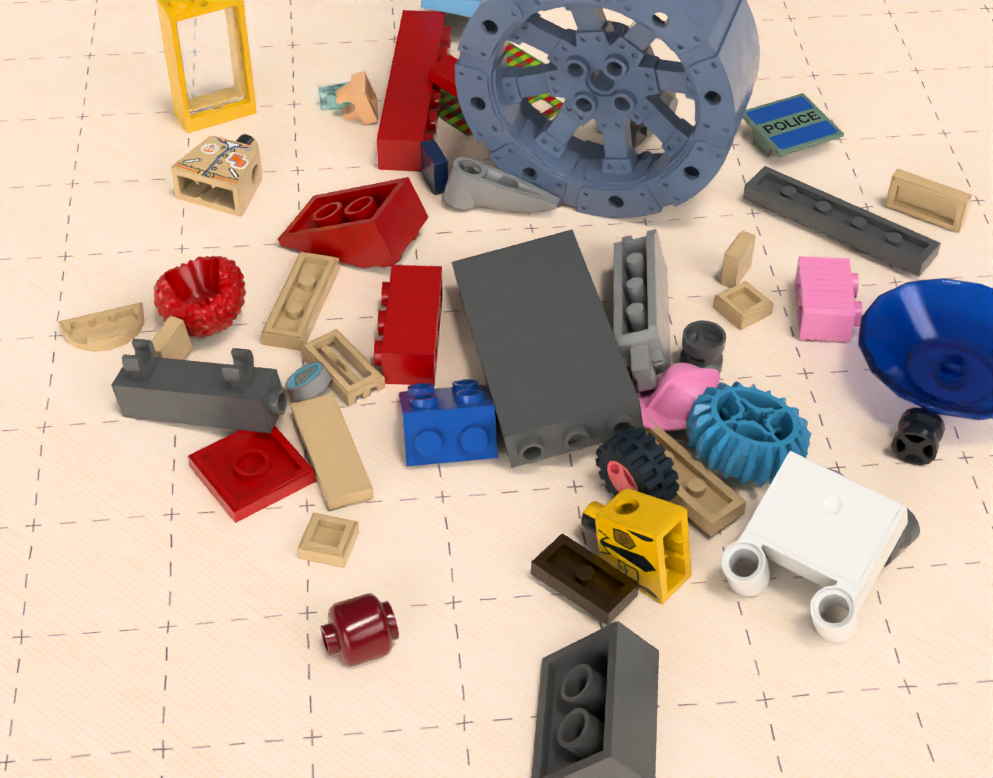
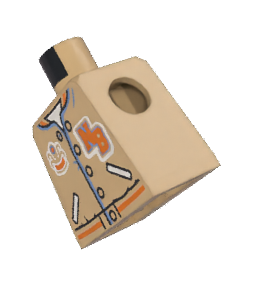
M247 134L240 135L236 141L218 136L206 138L171 167L176 198L242 217L262 181L261 159L257 141Z

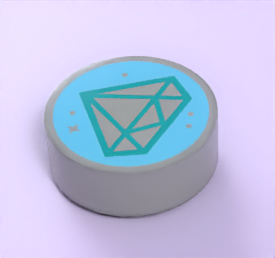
M311 362L291 374L285 383V388L294 401L300 402L312 399L329 386L331 375L322 362Z

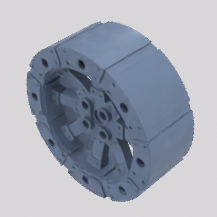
M482 0L468 21L458 44L457 51H460V57L455 64V85L462 113L477 142L482 141L489 150L488 156L502 171L560 198L558 206L564 203L576 207V212L609 218L642 217L660 213L665 206L674 204L676 207L688 201L702 191L721 169L730 151L758 77L760 63L759 36L747 0ZM565 7L566 11H571L578 29L575 31L567 28L566 30L540 17L541 14L538 12ZM603 8L623 14L634 21L628 26L620 22L607 20ZM655 13H664L668 18L663 21ZM656 38L661 39L678 56L681 62L660 59V57L655 56L650 44ZM509 41L518 45L524 42L548 54L547 59L550 62L521 68V66L507 67V52H504V49ZM661 90L683 93L686 98L695 101L694 121L696 123L694 127L684 118L680 119L660 98L661 95L659 93ZM550 93V97L565 98L553 120H548L528 102V97ZM591 119H594L598 131L603 133L604 146L589 140L583 141L573 136V134L580 125L584 126ZM633 121L638 125L643 123L663 143L661 148L665 153L652 154L650 151H643L641 154H636L635 148H632L630 122Z

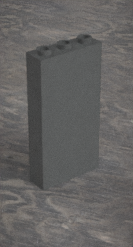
M573 229L451 262L486 385L495 404V415L511 468L605 443L631 426L644 429L638 395Z

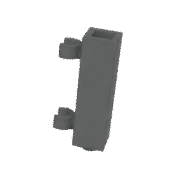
M134 338L132 345L135 355L124 354L122 356L123 367L111 384L123 417L263 433H271L279 416L285 413L288 402L287 392L282 388L277 369L254 367V357L250 349L232 348L231 355L234 364H220L155 357V348L151 340Z

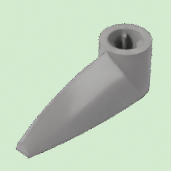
M459 157L453 161L443 192L445 202L461 210H469L479 206L511 213H535L555 210L560 198L529 182L468 157Z

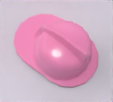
M684 362L675 363L667 368L658 378L655 389L639 392L637 384H635L634 388L640 401L643 427L658 429L653 424L655 422L664 431L686 429L690 409L693 402L697 400L698 395H702L707 387L716 388L720 381L718 370L700 368Z

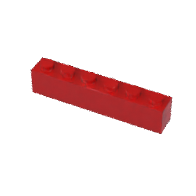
M403 10L377 135L378 170L421 172L420 142L434 140V134H437L438 111L441 110V90H443L429 81L427 77L430 69L448 54V48H451L452 27L445 26V12Z

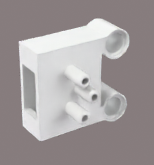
M789 451L739 540L730 544L723 551L721 557L722 570L730 588L738 595L745 597L756 596L762 593L768 586L770 569L767 559L822 586L823 588L818 590L812 597L810 604L814 627L823 639L833 643L844 642L857 632L859 625L858 612L908 523L907 506ZM750 560L758 564L757 570L748 577H740L733 573L735 567L743 561ZM839 605L848 610V616L839 623H829L821 618L824 610L830 606Z

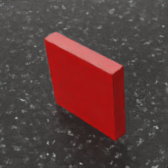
M276 426L273 427L271 433L239 430L188 455L191 469L235 523L316 482L314 469Z

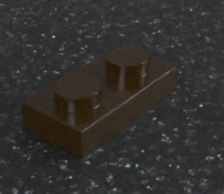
M563 533L531 561V574L607 626L638 596L639 583Z

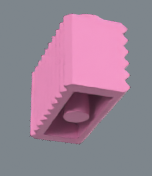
M799 256L794 280L799 338L802 341L809 339L811 342L817 339L819 342L826 340L829 343L834 340L837 343L840 341L848 343L851 341L853 328L860 327L862 321V302L855 301L859 286L858 273H851L849 258Z

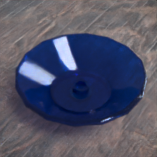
M938 278L906 282L877 296L860 318L858 347L871 373L899 398L935 414L978 421L993 419V288L981 283Z

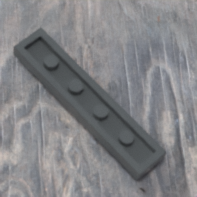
M764 166L745 184L743 198L916 276H920L938 256L940 242L767 166Z

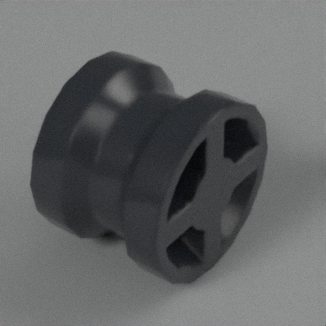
M914 407L907 409L901 415L898 431L895 432L891 443L893 452L899 459L912 465L931 463L936 458L939 442L945 431L944 421L938 414L926 408Z

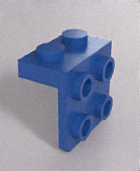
M463 379L452 382V387L434 388V384L417 383L409 385L407 387L408 391L399 392L407 466L498 458L495 404L486 385H479L478 380Z

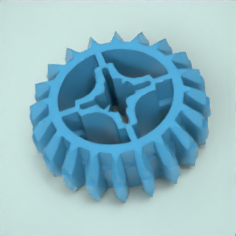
M737 381L732 386L720 382L716 388L707 387L702 395H698L697 400L693 402L690 409L685 432L689 436L688 446L696 450L695 458L708 461V470L718 469L724 473L725 479L732 476L739 479L742 485L746 481H752L760 488L765 482L772 483L789 451L807 458V450L810 446L809 440L812 433L807 429L808 421L799 417V409L786 405V398H777L771 395V390L766 392L758 390L755 384H752L750 387H744Z

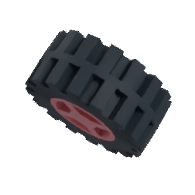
M631 426L599 446L595 453L598 456L595 459L596 466L601 469L598 472L602 480H605L607 484L605 488L608 493L612 492L614 496L622 490L632 489L669 502L677 496L676 492L679 490V484L676 482L679 479L678 473L672 469L671 466L674 463L671 457H666L664 454L666 449L663 445H657L655 437L651 433L646 435L643 428Z

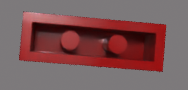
M392 265L390 282H382L381 305L386 307V310H379L378 336H383V339L375 340L374 366H382L385 384L412 385L431 383L435 386L443 302L442 266Z

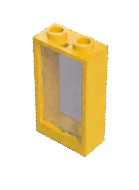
M156 0L174 114L185 131L191 133L256 114L244 0Z

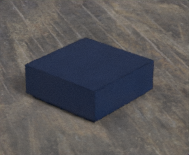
M433 139L420 142L421 173L434 195L442 194L448 179V160Z

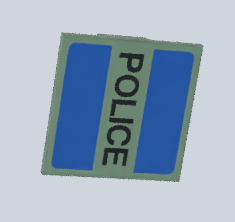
M804 93L747 109L743 115V119L752 127L753 143L767 157L772 149L778 156H783L844 137V133Z

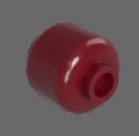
M372 593L333 604L328 610L329 623L320 626L322 639L328 655L338 653L340 660L347 666L359 665L388 655L392 650L393 641L399 639L398 626L390 603L388 601L381 602Z

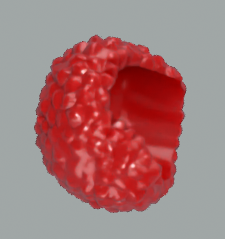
M214 255L211 257L198 256L194 261L189 260L187 264L182 263L180 267L176 266L173 269H169L160 276L153 288L154 305L158 309V314L163 317L164 322L170 316L184 320L189 336L198 338L212 336L232 326L233 320L241 313V307L245 303L244 296L246 295L244 275L240 268L236 266L235 260Z

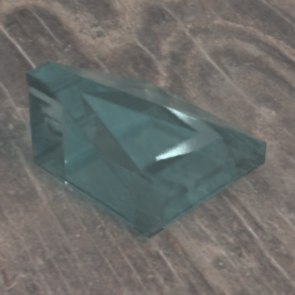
M351 81L317 84L321 110L343 109L344 106L352 104L350 102L337 104L336 90Z

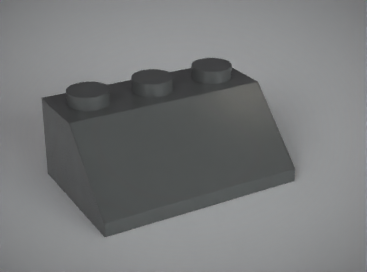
M616 621L542 658L532 778H656L659 650L621 622Z

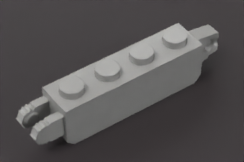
M656 229L646 231L647 235L644 237L633 239L632 235L622 237L621 242L614 243L613 334L631 380L635 379L637 381L639 392L655 389L657 375L664 373L671 366L668 274Z

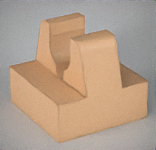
M363 71L351 75V82L336 90L337 104L343 102L352 103L343 107L344 119H361L364 126L378 122V99L366 72Z

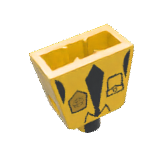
M632 489L622 490L606 505L593 501L585 508L581 524L584 528L597 534L599 557L639 583V590L656 602L664 604L692 576L686 508Z

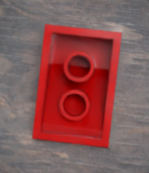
M409 177L313 195L280 235L278 241L281 246L306 253L337 257L339 262L360 268L379 265L386 268L401 260L403 252L410 242L418 236V231L429 216Z

